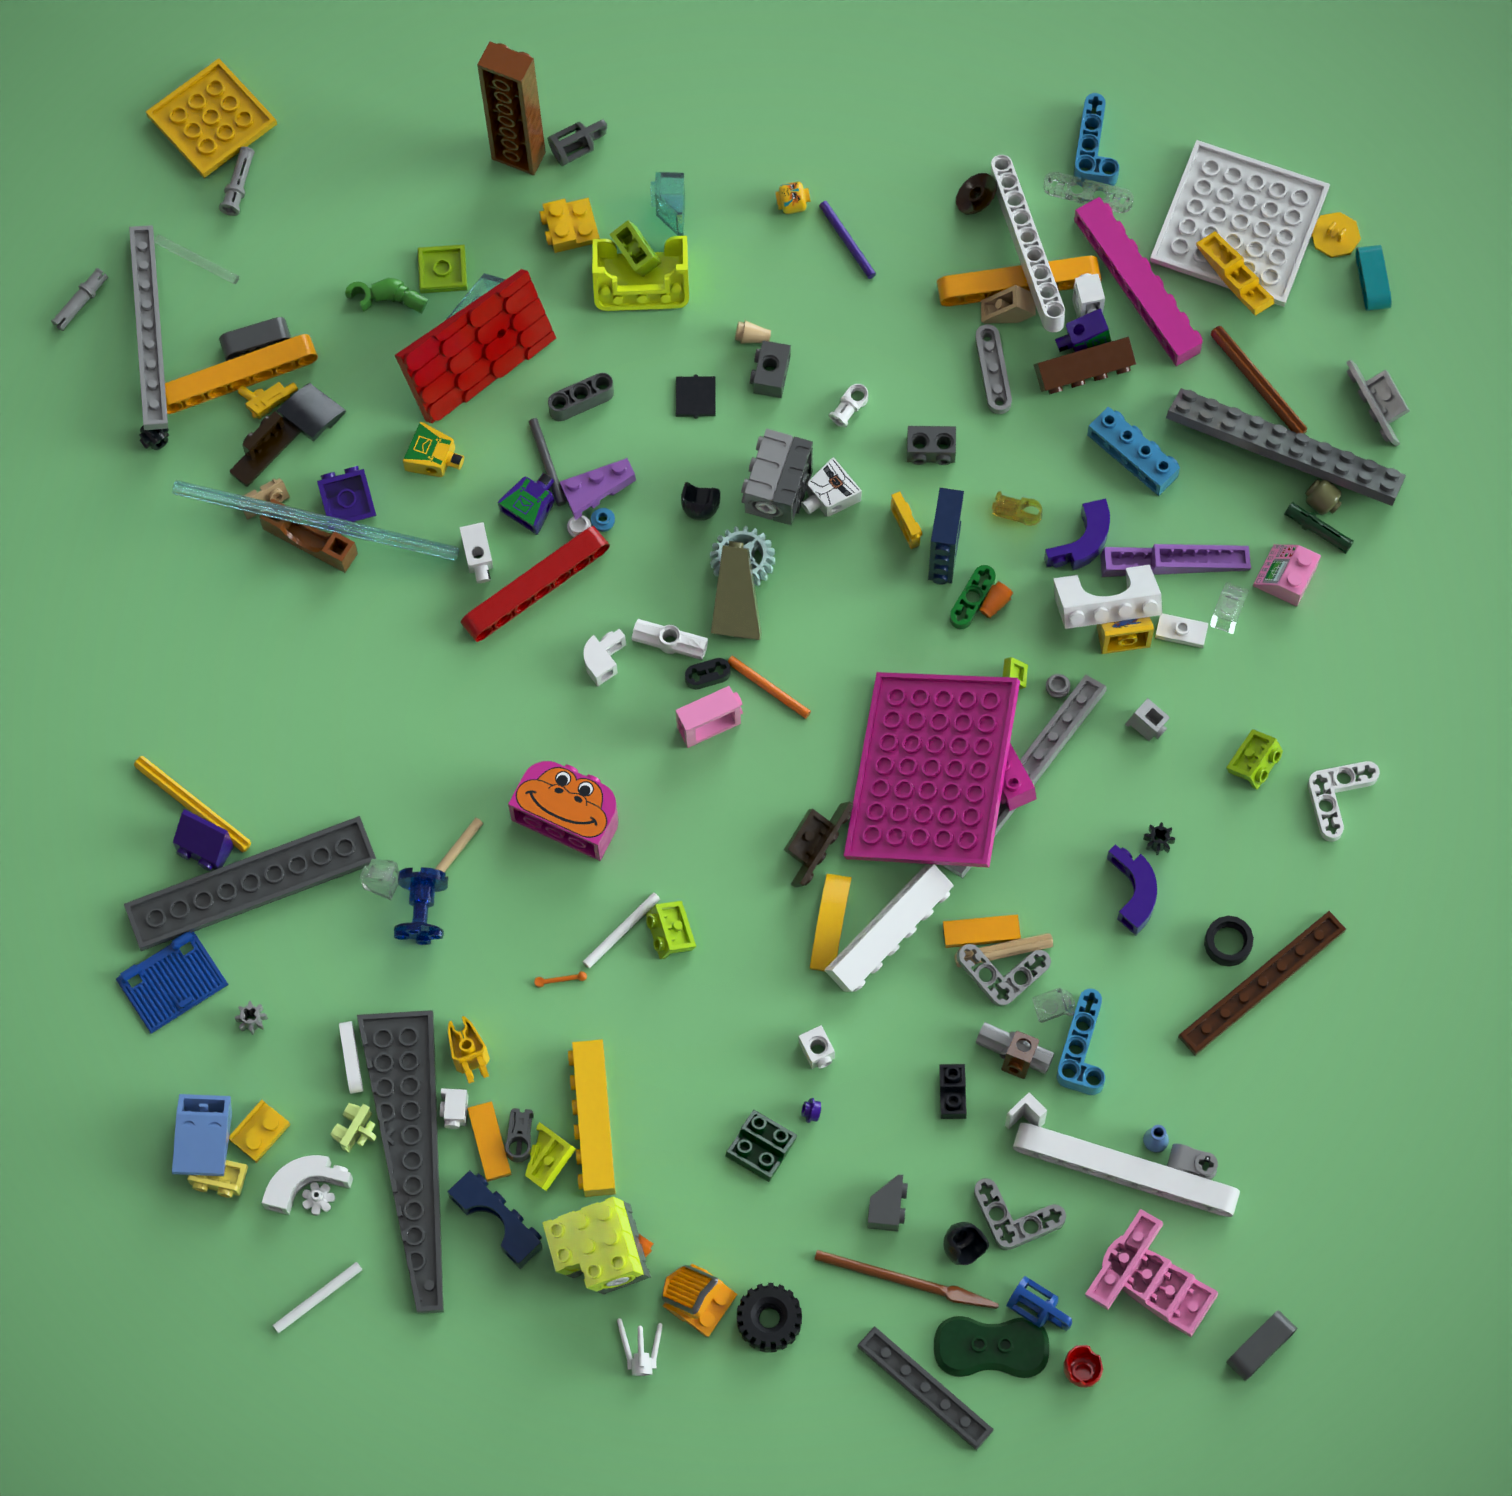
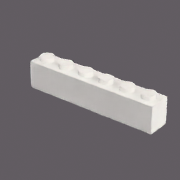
M926 864L824 971L844 992L858 991L866 983L864 979L870 973L874 974L882 967L883 963L881 961L887 955L891 956L899 949L900 946L898 944L903 938H909L917 930L915 926L921 920L924 921L934 912L932 908L938 902L942 903L950 896L951 893L949 891L954 885L935 864Z

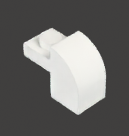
M620 629L607 633L600 642L593 635L585 644L583 652L585 668L597 686H600L618 673L617 664L611 658V655L626 646L625 635Z

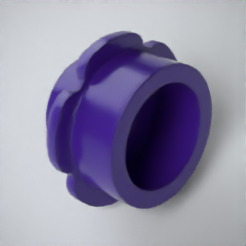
M810 1098L808 1102L805 1101L803 1103L801 1115L806 1118L807 1123H810V1121L817 1122L821 1113V1102Z

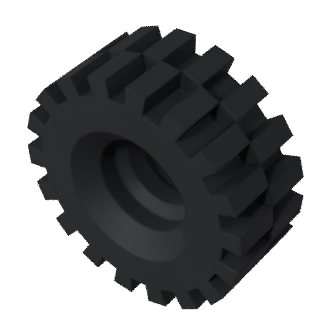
M768 1283V1286L759 1284L756 1289H749L746 1296L743 1295L740 1300L741 1303L737 1308V1324L739 1333L741 1332L745 1342L748 1341L754 1349L755 1347L760 1348L762 1352H765V1350L777 1352L776 1349L781 1348L783 1350L787 1348V1344H792L795 1341L796 1335H799L801 1330L802 1310L798 1299L793 1296L791 1290H785L784 1286L780 1284L777 1287L774 1286V1283ZM768 1308L776 1310L780 1316L779 1323L772 1328L764 1327L759 1321L760 1313Z

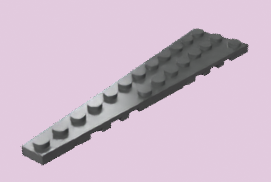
M433 1010L357 1015L416 1310L418 1314L444 1312Z

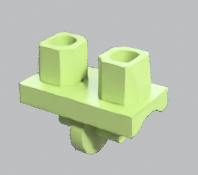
M348 1103L343 1116L352 1121L351 1125L347 1129L337 1123L331 1132V1137L340 1143L342 1150L349 1153L355 1142L363 1147L366 1140L374 1142L377 1138L372 1133L376 1124L371 1121L368 1122L372 1115V1112L369 1111V1106L363 1104L360 1107Z

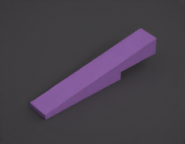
M1154 544L1152 548L1104 547L1100 554L1102 577L1126 576V568L1150 565L1154 575L1249 571L1251 569L1249 546Z

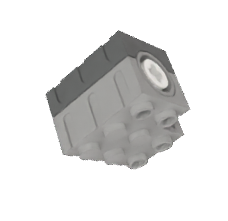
M766 429L764 437L759 436L756 445V450H758L757 457H752L749 465L750 477L743 482L741 493H744L742 503H745V513L770 520L773 519L774 521L792 526L795 513L799 514L801 502H803L807 491V483L813 473V441L795 436L793 438L791 435Z

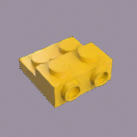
M589 197L567 203L566 199H560L542 204L543 211H539L542 225L547 224L548 231L545 232L548 245L553 246L554 253L593 244V239H600Z

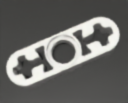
M352 1021L339 1023L350 1094L363 1092Z

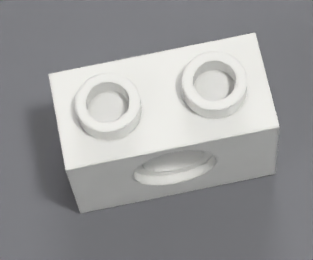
M1087 273L1075 278L1072 301L1077 318L1100 308L1103 313L1105 296L1099 274L1091 275Z

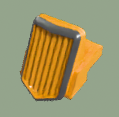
M691 1264L690 1266H681L665 1278L662 1299L665 1302L663 1304L665 1309L681 1321L687 1322L705 1337H709L738 1294L707 1270Z

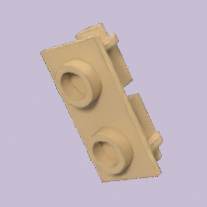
M274 478L272 481L260 486L261 491L253 490L240 496L241 499L237 500L247 520L263 512L272 498L278 502L290 498L283 480L280 478L275 480Z

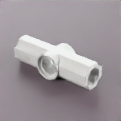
M638 619L632 634V641L661 648L667 654L679 653L702 660L707 650L708 638L680 631L674 625L662 626ZM669 636L676 638L671 643L664 641Z

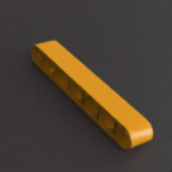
M1096 256L1048 261L1059 291L1074 289L1075 278L1087 273L1091 275L1099 274L1100 281H1102ZM1021 265L948 275L937 280L940 303L946 307L981 302V300L1014 285L1030 291Z
M298 335L165 383L167 414H173L239 390L241 386L248 387L314 363L318 359V355L310 335Z

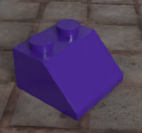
M185 809L183 810L173 839V844L177 850L176 853L186 860L192 858L198 861V865L208 871L223 867L234 848L228 831Z

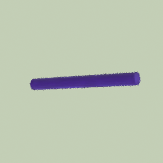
M827 201L820 203V209L867 278H873L876 272Z

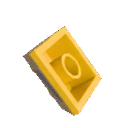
M1150 617L1097 624L1102 654L1150 648L1154 632V626Z

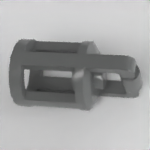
M603 119L586 127L581 122H577L549 136L548 143L557 162L564 166L594 151L593 141L606 134L607 123ZM575 131L574 134H572V135H570V136H568V137H566V138H564V139H562V140H560V141L558 140V139H560V138H562V137H564V136H566V135H568V134H570V133H572V132ZM583 147V149H581V150H579V151H577V152H575V153H573V154L567 156V154H569V153H571V152H573V151H575V150H577V149Z

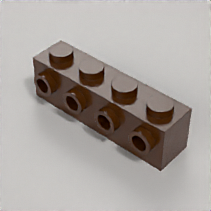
M1125 337L1033 365L1041 392L1048 390L1050 395L1063 391L1062 386L1071 384L1072 388L1086 384L1084 379L1093 377L1094 381L1108 378V372L1116 370L1117 375L1131 371L1130 366L1136 365L1130 339Z

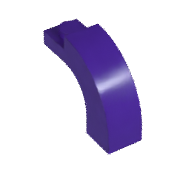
M1106 498L1082 504L1081 516L1085 526L1084 534L1073 543L1045 549L1044 560L1046 567L1053 566L1058 568L1070 562L1072 570H1077L1091 563L1101 553L1106 544L1110 526V512Z
M1115 844L1108 851L1107 860L1130 880L1134 891L1131 900L1119 911L1117 920L1136 936L1148 923L1153 913L1157 899V880L1151 865L1142 854L1133 860L1128 850L1123 847L1120 849Z

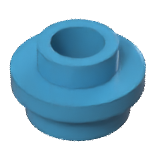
M599 508L592 513L591 524L598 531L605 532L614 526L615 516L611 510ZM601 516L607 517V520L603 522L598 519Z

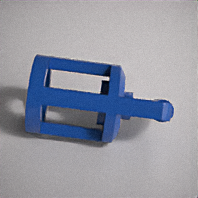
M1024 1276L1011 1295L1006 1307L1039 1328L1044 1326L1047 1321H1050L1064 1331L1069 1330L1072 1326V1318L1056 1308L1059 1297ZM1029 1286L1048 1299L1044 1301L1026 1288ZM1018 1302L1022 1303L1029 1309L1036 1312L1038 1314V1318L1031 1315L1030 1313L1020 1308L1016 1304Z

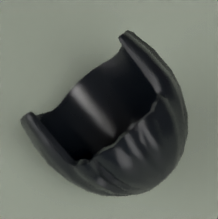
M685 482L681 494V505L688 517L695 520L711 518L717 512L720 505V490L713 487L698 488L689 482Z
M959 1222L951 1225L944 1237L945 1253L956 1265L972 1264L989 1248V1242L983 1232L969 1222Z

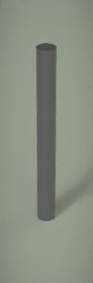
M533 418L529 420L533 437L545 472L554 480L551 489L557 506H563L566 504L563 491L538 419Z

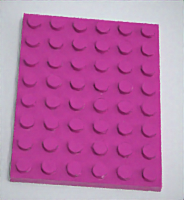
M876 673L855 789L854 805L852 807L844 851L846 859L990 867L1020 686L1018 678Z

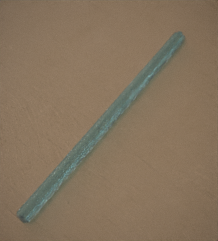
M176 480L173 484L172 493L175 495L331 532L335 531L340 534L453 561L457 560L459 555V547L179 480Z

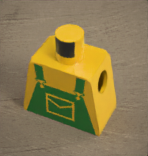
M420 422L405 454L403 464L405 471L443 477L448 466L460 470L464 462V456L454 453L455 443L451 437Z

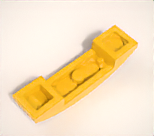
M828 873L826 875L810 962V969L824 971L838 956L852 877Z

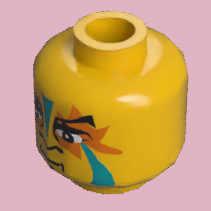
M799 181L782 184L779 187V191L775 192L778 209L783 210L785 214L803 212L806 210V203L811 202L809 189L803 188V184Z

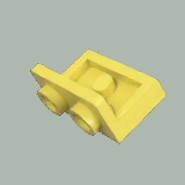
M226 1160L224 1176L188 1175L187 1180L190 1185H193L192 1189L207 1192L210 1189L217 1191V1194L220 1196L232 1198V1195L240 1196L248 1166L247 1164Z

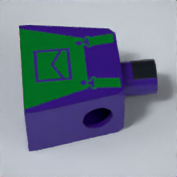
M1101 308L1068 322L1065 325L1068 334L1055 339L1059 352L1070 348L1077 352L1111 342L1109 328Z
M542 473L536 482L526 476L523 477L497 502L500 511L538 535L554 504L553 494L548 491L554 480L545 473Z

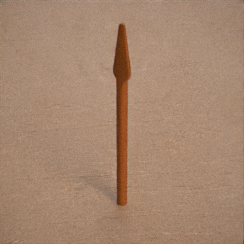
M817 1250L815 1260L941 1295L951 1302L995 1309L999 1307L998 1303L958 1286L947 1287Z

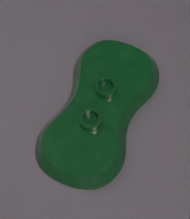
M955 1316L946 1319L938 1326L934 1337V1355L938 1366L944 1372L953 1376L963 1377L983 1370H998L1015 1377L1029 1378L1039 1374L1045 1368L1049 1358V1338L1043 1326L1039 1328L1024 1317L1015 1318L1000 1324H985L969 1317Z

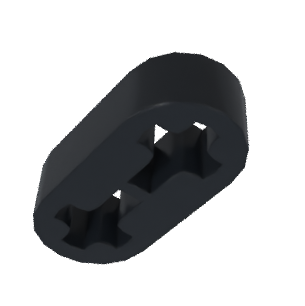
M715 658L694 664L687 668L685 682L688 687L695 690L722 683L730 677V664L723 658ZM716 666H720L721 669H724L722 675H719L718 672H714L716 671ZM697 673L700 676V681L695 682L692 674Z

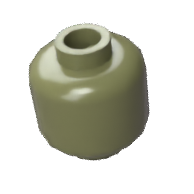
M1317 479L1305 492L1307 495L1306 503L1320 515L1328 512L1333 514L1342 504L1339 501L1342 494L1341 491L1334 484L1324 479L1321 481Z

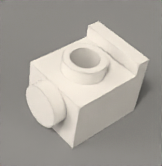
M441 1088V1096L445 1102L441 1101L440 1117H444V1127L459 1129L460 1126H466L469 1098L467 1090Z

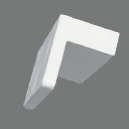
M1028 1093L1007 1113L1005 1126L1010 1129L1023 1116L1030 1124L1041 1127L1045 1124L1047 1109Z

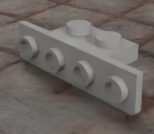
M1352 360L1347 361L1346 363L1349 367L1347 373L1354 383L1357 381L1360 387L1358 393L1364 402L1368 401L1371 407L1368 411L1375 422L1379 421L1382 427L1379 431L1383 439L1398 446L1400 442L1390 423L1407 414L1410 410L1389 372L1384 370L1365 381L1357 364Z

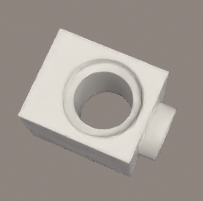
M822 1025L799 1035V1044L812 1069L816 1067L821 1069L832 1063V1060L835 1059V1051ZM815 1045H821L825 1050L820 1054H815L811 1051V1048Z

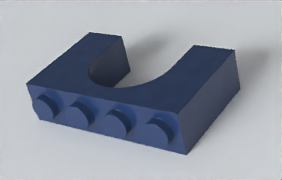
M939 488L931 538L928 580H933L937 584L952 583L964 498V491Z

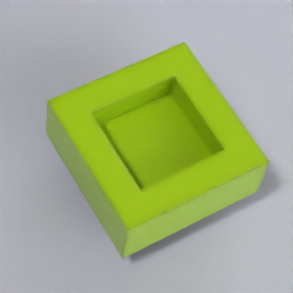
M1013 657L1005 658L1003 677L1018 678L1020 681L1019 689L1026 688L1028 665Z

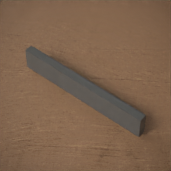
M875 1326L857 1345L863 1353L976 1451L994 1431L991 1426Z

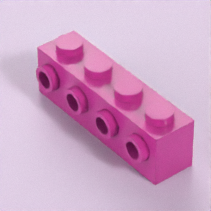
M1010 743L1000 803H1005L1009 811H1012L1037 798L1035 787Z

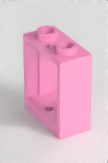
M730 686L675 710L677 729L687 748L741 724V714H743L741 706L743 704L737 692L733 693Z

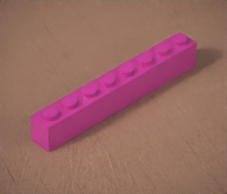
M1098 197L1076 209L1075 223L1175 366L1200 354L1203 342L1200 333L1192 329L1187 315L1184 312H1180L1175 298L1172 294L1166 292L1161 278L1158 275H1154L1147 258H1142L1135 241L1129 239L1126 235L1123 224L1120 221H1116L1109 204L1104 203Z

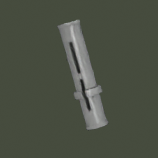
M96 268L87 281L78 286L79 290L63 309L51 320L53 325L57 324L56 327L63 331L86 302L96 296L95 292L108 279V276L106 274L102 275L103 271Z

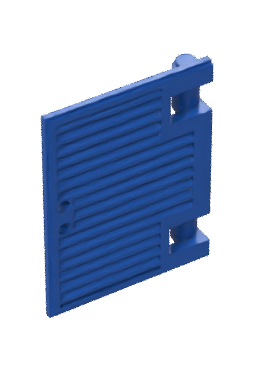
M190 931L172 940L170 945L140 964H134L126 969L116 979L151 1034L229 985L194 932L190 933ZM190 942L194 949L183 955L179 948ZM138 974L142 982L132 988L128 980Z

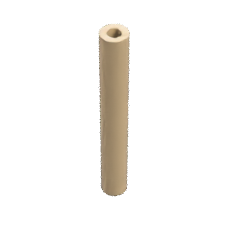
M475 818L433 870L430 876L434 880L438 881L480 829L483 825L480 819Z

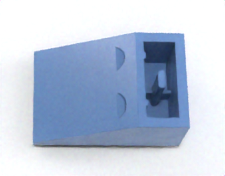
M179 1094L172 1174L224 1176L232 1120L231 1096Z

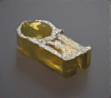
M1001 491L997 492L996 502H993L992 505L993 515L1030 526L1036 525L1041 521L1043 516L1042 506L1037 500L1024 497L1019 500L1004 496ZM1034 506L1039 510V513L1034 515L1023 511V509Z

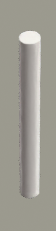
M653 892L582 961L584 965L590 969L660 900L659 896Z
M355 1262L273 1324V1327L278 1333L283 1331L361 1272L362 1268Z

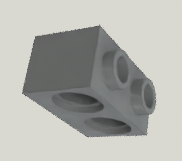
M908 426L907 462L922 465L926 462L939 465L955 463L956 426ZM922 444L925 447L922 449H917L914 447V445ZM941 444L948 445L949 448L940 449L938 446Z

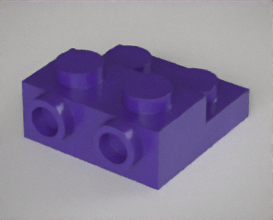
M358 466L344 469L345 474L336 476L335 472L321 475L322 480L317 481L329 528L376 516L364 469L359 470Z

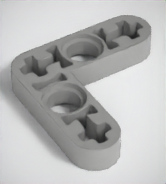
M966 944L959 948L956 955L957 961L990 1001L997 1006H1004L1012 1002L1039 978L1051 964V958L1047 952L1036 950L1027 955L1003 977L976 945ZM964 950L967 952L972 950L974 952L972 959L976 963L981 960L983 964L977 966L973 971L971 967L975 966V964L971 960H964L966 955ZM1034 956L1037 958L1041 956L1044 959L1041 962L1043 967L1037 966L1030 971L1027 967L1036 961ZM982 968L990 970L992 977L989 982L980 980L979 971ZM1017 971H1022L1026 975V982L1023 985H1018L1014 981V974ZM996 980H998L999 983L995 986L999 990L1005 989L1007 991V993H1005V997L1007 999H997L996 996L999 994L998 991L995 989V987L989 990L988 986L992 985L993 983H995Z
M984 1178L975 1185L974 1195L996 1244L1003 1250L1014 1249L1056 1231L1065 1223V1210L1055 1204L1013 1221L994 1181ZM983 1185L986 1188H992L990 1191L992 1203L987 1207L984 1206V1204H988L986 1195H980L979 1193ZM1000 1208L1004 1213V1217L999 1221L992 1220L989 1216L990 1210ZM1052 1211L1055 1215H1061L1058 1223H1055L1054 1220L1046 1222V1229H1043L1042 1221L1038 1217L1042 1216V1220H1046L1050 1217V1212ZM1034 1221L1038 1225L1037 1232L1034 1234L1025 1232L1023 1228L1024 1223ZM1008 1222L1009 1225H1005V1230L1008 1235H1014L1011 1243H1008L1006 1240L1002 1241L1003 1231L1001 1227L998 1230L995 1227L1002 1226Z

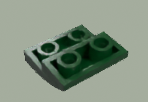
M753 1110L725 1156L770 1182L795 1142L797 1135Z

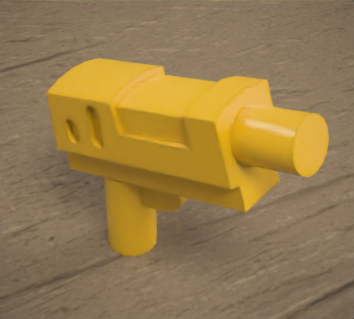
M278 382L265 391L257 389L252 392L245 386H241L238 394L248 400L245 405L252 413V417L254 419H261L272 412V409L288 400L291 394L298 391V387L292 382L284 388Z

